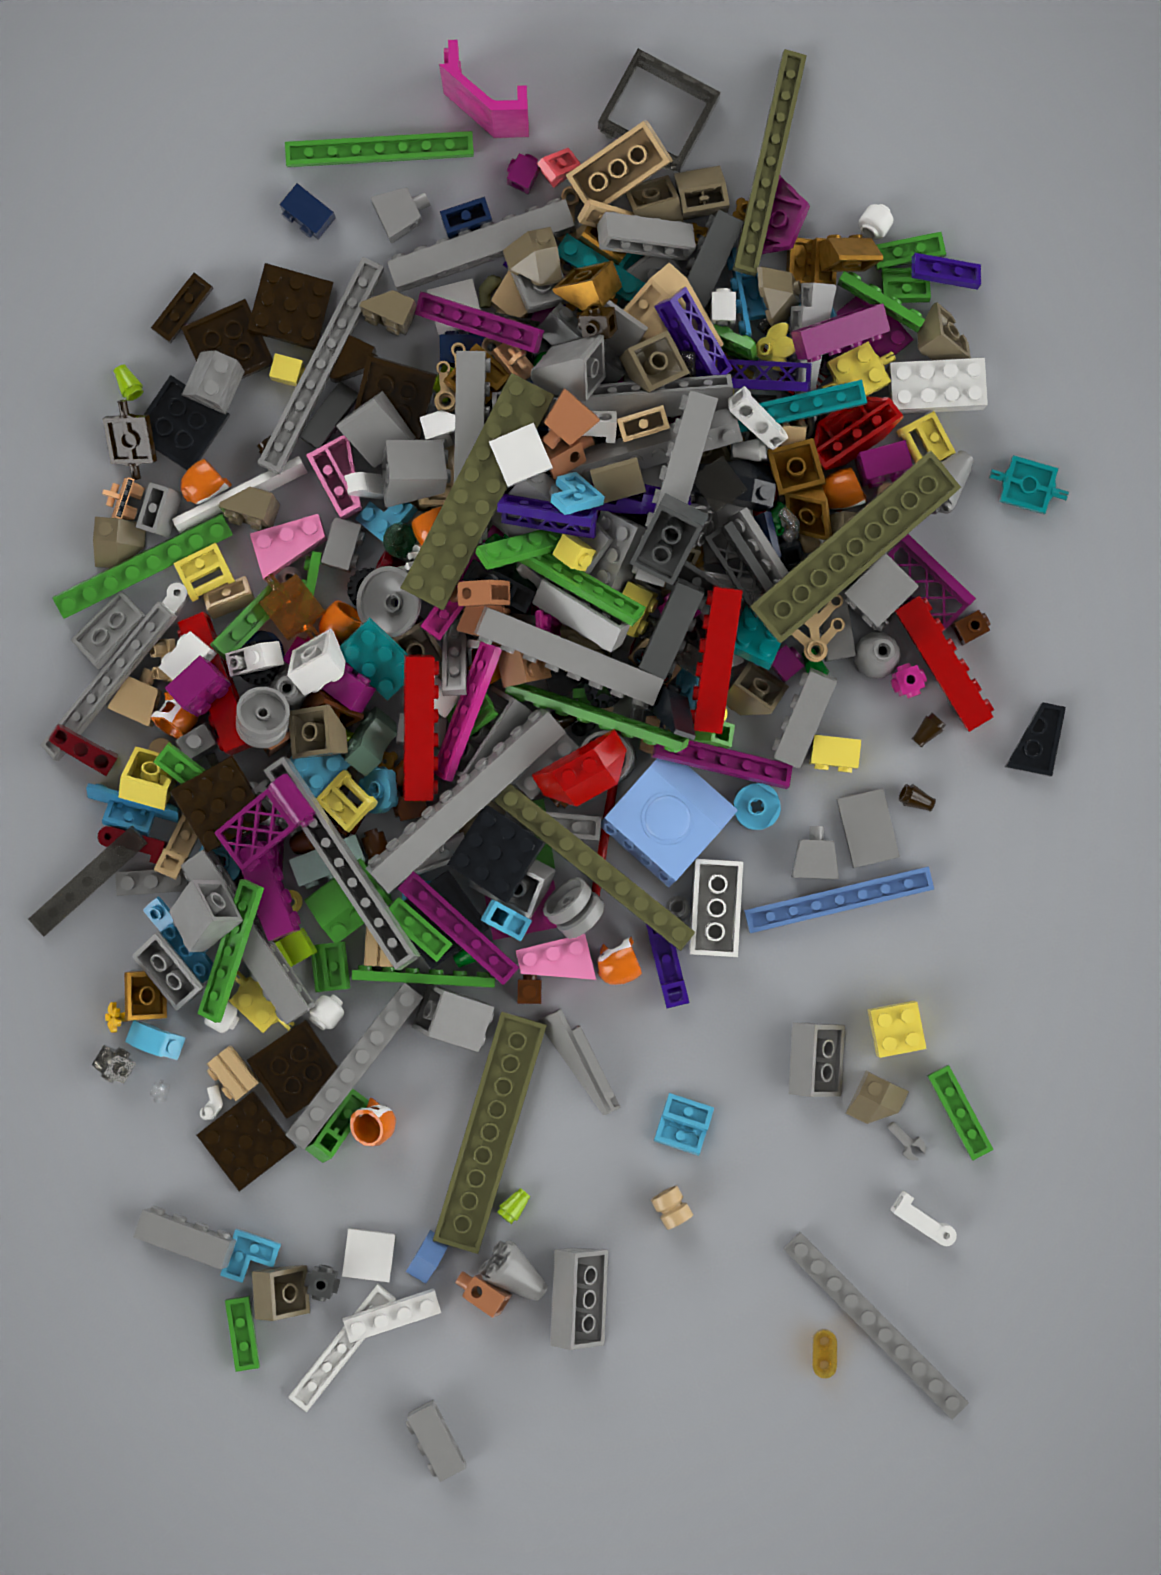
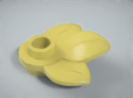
M778 323L773 325L768 330L766 337L761 338L757 342L756 348L759 359L787 362L786 358L796 352L793 340L787 337L789 324ZM767 344L768 351L764 353L763 349L764 346ZM774 366L772 368L776 371H782L780 367Z

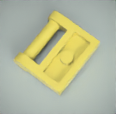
M934 411L896 431L899 438L902 437L903 440H906L909 453L915 463L922 458V455L910 434L914 430H916L927 453L932 451L940 461L956 453Z
M217 543L173 563L192 602L198 600L199 596L227 582L228 584L235 582ZM221 569L222 575L196 588L193 587L192 582Z
M343 770L316 799L345 831L350 832L369 811L377 806L378 801L373 796H369L351 778L352 775L347 770ZM342 785H345L362 802L359 807L339 789Z

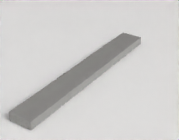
M158 601L58 724L68 727L79 735L83 733L176 620L177 617L162 602ZM52 730L40 746L54 760L60 761L65 752L48 740L53 732Z

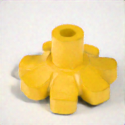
M110 1002L107 1009L108 1013H105V1021H108L107 1026L110 1032L116 1033L117 1027L121 1026V1022L128 1021H125V1012H120V1008H117V1003Z

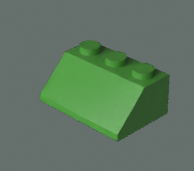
M359 858L357 861L387 906L393 902L391 894H388L365 869L368 865L362 858ZM335 878L304 899L321 928L335 944L364 924Z

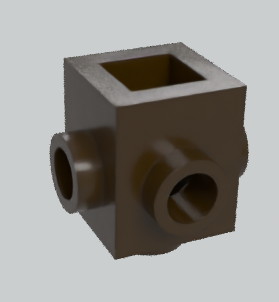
M599 304L588 306L578 319V327L582 331V337L587 338L600 334L604 335V339H610L618 330L615 307H601Z

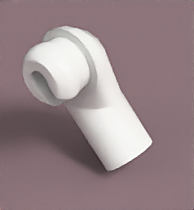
M218 1085L207 1088L210 1100L200 1110V1116L204 1120L215 1118L223 1107Z

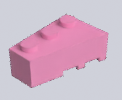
M585 933L577 938L569 939L566 937L515 950L521 974L596 980Z

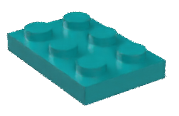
M746 604L738 621L734 654L769 670L781 643L773 637L758 617H754Z
M369 617L340 645V649L345 661L358 673L368 677L371 680L369 684L375 687L388 701L404 685V655L408 654Z

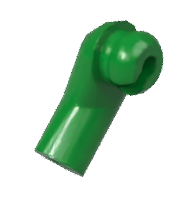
M779 500L770 510L777 536H781L784 533L780 516L786 510V505Z

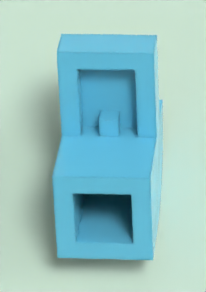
M491 899L481 918V921L519 941L523 939L532 922L527 917Z
M133 1020L125 1042L147 1053L178 1060L186 1038L182 1035L161 1030L152 1024Z

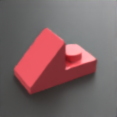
M569 148L545 156L537 163L541 168V173L552 187L561 184L567 179L566 174L581 165Z

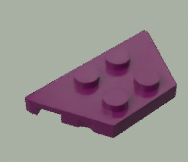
M781 175L778 180L762 255L793 249L810 208L809 203Z

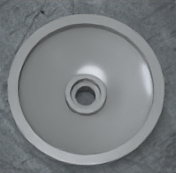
M393 566L377 568L365 577L357 593L356 605L361 622L364 623L370 617L391 638L401 636L410 630L415 624L421 609V599L400 588L408 574L407 571ZM398 599V606L396 607L395 601Z

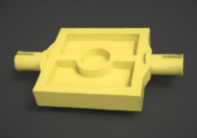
M868 341L827 362L826 366L832 375V382L822 386L821 389L862 380L865 395L868 396L890 385L891 380L884 366L895 361L896 357L892 351L879 357Z
M237 971L240 979L236 976L235 981L240 986L229 1002L263 1034L271 1025L278 1021L289 1031L291 1027L277 1017L275 1007L263 996V989L259 983L254 981L251 976L246 978L241 972ZM294 1022L289 1023L292 1027L295 1025Z

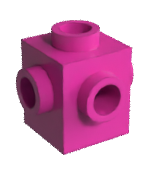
M910 663L897 667L898 672L892 674L893 679H891L894 692H898L899 697L907 695L908 699L920 695V689H923L925 687L924 683L927 682L924 670L919 669L918 665L911 667ZM907 676H912L914 680L913 684L907 683Z

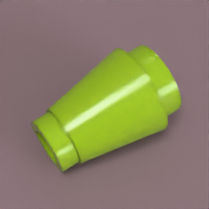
M125 364L119 365L114 369L113 372L122 397L126 398L127 401H133L144 393L142 389L143 384Z
M519 1188L518 1191L499 1205L500 1209L497 1213L512 1225L514 1221H518L531 1196Z

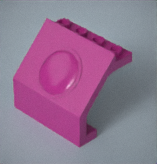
M458 39L448 40V48H444L445 64H439L443 93L493 138L529 137L527 85L517 86L518 100L497 101L491 99L462 74L461 61H459Z

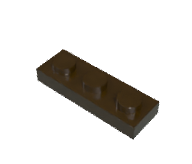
M193 272L151 326V329L171 344L182 330L181 327L186 325L214 289L213 286Z

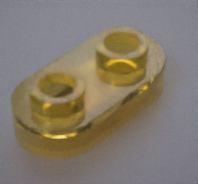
M828 1329L818 1330L812 1339V1368L820 1378L832 1377L837 1369V1339L834 1333ZM827 1337L829 1341L823 1345L820 1343V1339ZM827 1361V1368H821L820 1363Z

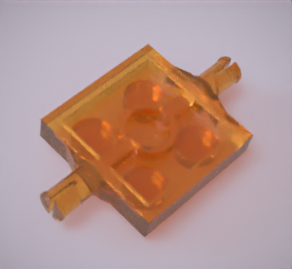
M273 573L269 574L273 582L266 576L265 581L273 590L259 604L285 638L289 641L302 632H306L311 639L315 638L314 635L316 637L320 635L313 625L326 611L300 577L295 574L286 582L279 583Z

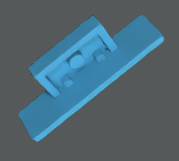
M733 247L727 259L728 271L732 270L733 278H730L731 290L736 292V314L740 313L741 321H738V330L740 335L751 337L749 321L765 319V310L767 308L759 292L758 272L756 276H751L733 271L737 253L736 247Z
M88 783L87 785L88 798L108 803L102 818L103 825L148 837L155 817L176 823L180 819L179 808L173 804L167 803L165 810L118 798L119 790L109 789L102 784L94 785Z
M156 897L143 909L144 913L202 983L206 982L209 979L213 966L212 960L206 954L208 949L205 952H189L173 923L169 907L160 897Z

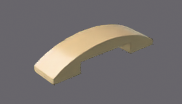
M183 813L166 849H163L154 868V871L175 880L183 869L181 865L188 860L198 840L197 835Z

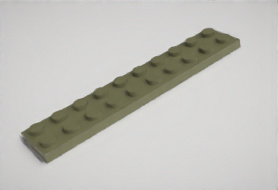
M513 373L510 374L400 587L402 590L444 611L497 509L499 500L508 487L489 441L531 423H534L537 430L554 398V394Z
M929 451L752 603L749 608L779 643H782L962 487L935 454Z
M501 1011L433 1241L476 1254L479 1253L546 1030V1024Z

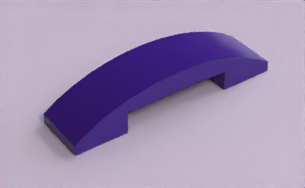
M646 924L666 1008L690 1003L676 947Z

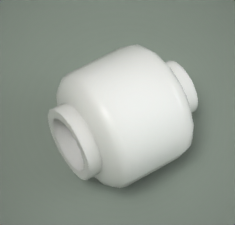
M883 204L868 206L859 219L862 235L866 238H872V240L882 239L893 224L894 219L890 209Z
M333 994L330 997L321 995L315 1002L316 1006L309 1010L311 1016L309 1020L323 1031L325 1029H333L344 1016V1010L341 1007L343 1002Z
M228 1002L221 1023H215L205 1017L204 1023L219 1033H225L228 1029L233 1030L239 1021V1017L236 1016L237 1008Z

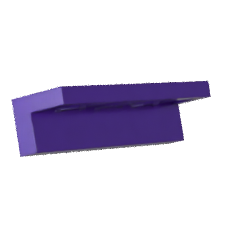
M686 287L681 288L671 298L663 300L654 306L694 377L726 375L733 369ZM681 297L686 303V310L681 307L678 301ZM692 318L696 320L698 330H695L692 326ZM704 339L709 343V351L704 347ZM716 360H719L723 367L720 372L715 366Z
M728 359L729 363L738 371L731 378L733 389H741L745 386L747 389L811 391L812 363ZM718 360L717 369L720 372L723 367ZM737 365L745 366L742 369H740ZM750 365L756 366L761 371V374L755 380L749 379L743 373ZM761 366H769L766 370L761 368ZM774 366L780 367L785 373L778 381L772 380L767 374ZM784 367L792 368L787 372V370ZM796 368H806L805 382L795 381L790 374ZM740 375H742V377H743L744 379H736V378H738ZM763 376H765L768 380H760V379H761ZM788 377L791 381H783V380Z
M504 494L497 504V512L502 513L501 523L592 539L596 536L598 509L591 508L564 515L550 501ZM508 514L518 515V516H520V517H519V518L508 517ZM533 518L542 519L543 521L537 522ZM556 522L566 523V525L560 526ZM579 526L589 527L590 530L581 529Z

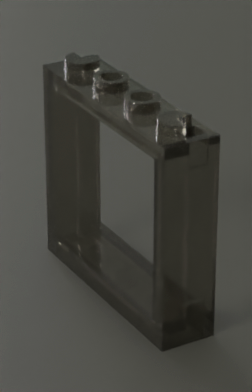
M638 48L598 121V129L609 139H612V137L618 139L629 131L610 121L609 118L637 67L644 69L707 103L679 156L668 152L673 161L664 168L680 172L715 109L721 92Z

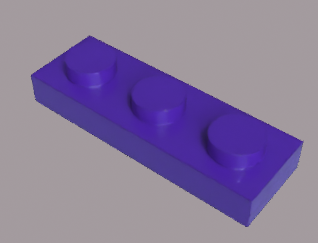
M914 253L912 256V278L978 290L981 286V265Z

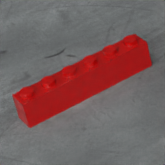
M713 585L712 591H707L706 605H710L709 614H704L702 628L706 629L705 638L700 639L699 652L703 653L702 662H697L695 676L699 677L698 686L693 687L692 700H696L695 710L690 709L695 731L722 734L743 593L741 589Z
M917 596L897 608L894 612L966 730L970 732L992 719L993 715L991 712L994 711V708L987 698L985 700L982 699L979 694L982 688L975 678L971 680L968 676L967 671L970 669L963 658L960 660L957 658L954 652L958 649L952 639H946L942 631L945 628L939 618L934 619L929 611L933 610L927 598L922 599L920 596Z
M200 612L177 622L180 629L177 631L179 638L191 631L214 650L209 644L217 637V634L208 614ZM217 653L210 662L222 672L232 685L228 688L229 690L225 696L220 699L217 698L210 704L211 708L209 711L211 716L208 718L211 727L214 730L216 729L219 738L216 741L219 749L232 756L253 746L246 744L236 731V708L240 697L233 678L230 677L227 661Z
M404 655V801H433V794H438V780H434V771H438V756H434V747H438V733H434V723H438L439 712L438 709H434V699L439 698V686L434 685V675H439V661H435L433 655Z

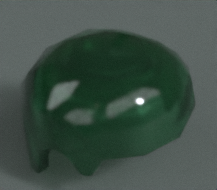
M404 522L392 524L386 529L383 536L385 550L395 558H407L408 553L413 550V546L417 542L412 525Z

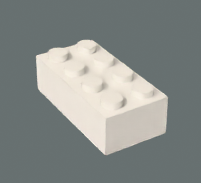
M985 358L893 362L887 367V375L891 380L890 385H888V395L902 414L983 410L988 405Z
M708 859L694 860L690 928L695 931V934L689 942V954L738 957L743 862Z

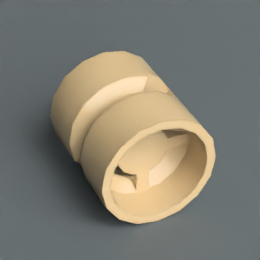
M677 1185L662 1191L651 1199L656 1211L662 1212L660 1218L667 1230L684 1223L693 1216L688 1204L682 1203L683 1195Z

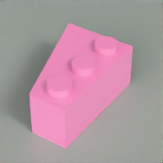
M342 435L308 453L306 456L339 517L345 520L362 511L361 497L348 495V485L344 478L345 475L356 473L351 442Z
M319 514L250 533L262 578L265 582H268L282 569L291 566L299 558L304 557L327 541Z

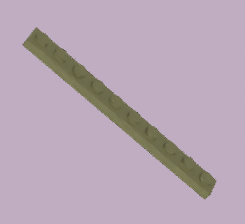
M784 49L780 61L733 266V271L751 276L757 275V267L760 264L807 55Z
M509 784L494 800L497 805L538 838L546 842L548 846L679 951L683 949L695 934L694 930L513 785Z

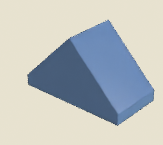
M431 1230L406 1270L407 1273L425 1284L437 1268L449 1246L433 1241L435 1232Z

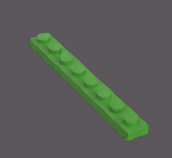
M473 132L285 142L286 166L288 168L474 157Z
M220 513L53 596L52 599L63 619L174 565L173 563L232 536L233 533L223 514Z
M523 683L506 687L505 690L506 694L512 695L517 701L524 702L527 700L533 702L535 707L542 709L548 707L554 709L556 714L562 716L572 715L577 717V720L580 722L599 724L598 727L604 730L615 729L620 731V734L625 737L634 738L635 736L643 739L642 741L646 744L665 746V749L670 752H679L688 746V738L673 734L671 731Z

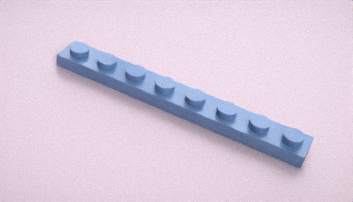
M929 866L747 909L744 910L749 933H754L934 890Z

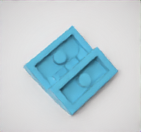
M669 1093L654 1141L699 1156L714 1107Z

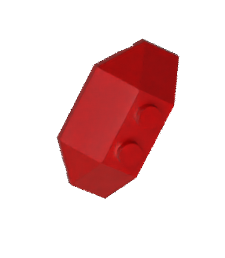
M866 396L867 404L835 411L818 422L814 442L820 464L824 470L848 464L857 457L859 452L866 451L885 439L904 417L891 398Z
M613 729L533 773L532 777L544 796L577 807L618 784L627 748L617 731Z

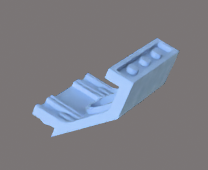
M657 758L601 821V828L667 887H670L738 810L689 766Z

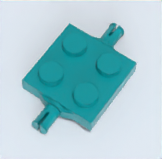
M1012 456L1009 468L1005 473L991 469L989 479L1002 482L999 502L1043 515L1046 514L1049 501L1053 497L1066 501L1067 495H1069V491L1056 488L1055 479L1059 468L1018 456Z

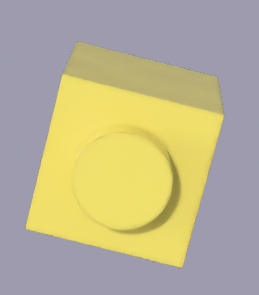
M275 353L269 377L272 381L296 387L306 369L304 368L305 364L303 360Z
M562 534L552 555L571 569L586 572L596 550L578 537Z

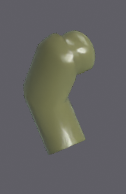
M490 275L479 286L480 308H491V293L494 289H498L502 282L501 277Z

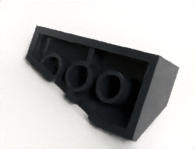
M751 460L699 464L691 494L761 512L773 507L776 482L769 465Z

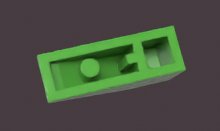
M352 1088L305 1150L322 1163L332 1159L351 1131V1115L362 1107L366 1108L369 1101Z

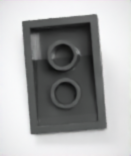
M665 493L629 564L673 585L709 515Z

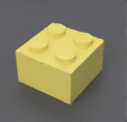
M135 746L120 777L118 798L165 810L172 795L170 790L175 788L178 781L153 763L160 753Z
M909 1001L867 1009L877 1057L882 1058L927 1049L918 1002Z

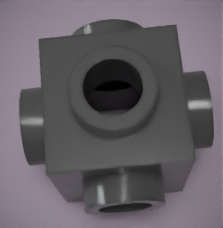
M327 1265L315 1266L312 1273L307 1272L304 1286L308 1287L307 1294L312 1295L311 1298L318 1301H325L326 1298L330 1299L333 1293L337 1294L340 1279H336L338 1271H334L333 1267ZM323 1281L325 1288L317 1286V1282Z

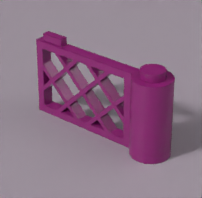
M286 773L275 779L264 792L214 833L241 871L247 869L250 872L261 863L259 861L260 857L301 825L304 828L315 820L313 816L316 812ZM266 797L273 803L272 813L261 812V803ZM247 813L255 814L254 828L243 826V819ZM260 815L271 816L270 830L259 829ZM276 817L284 818L289 825L282 832L275 831ZM229 828H237L236 842H229L223 833ZM242 829L253 831L252 845L241 843ZM258 832L269 833L268 844L265 846L257 845ZM240 846L251 848L250 858L245 863L239 856Z

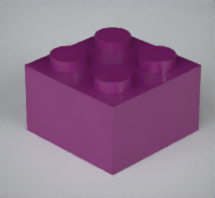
M906 440L859 452L854 460L861 486L868 485L869 489L879 487L889 479L893 483L913 466Z
M199 655L165 689L184 710L198 717L205 714L211 708L210 704L217 698L220 699L225 696L232 684L212 662Z

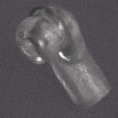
M785 506L777 515L786 523V531L782 536L786 542L790 543L800 535V522Z

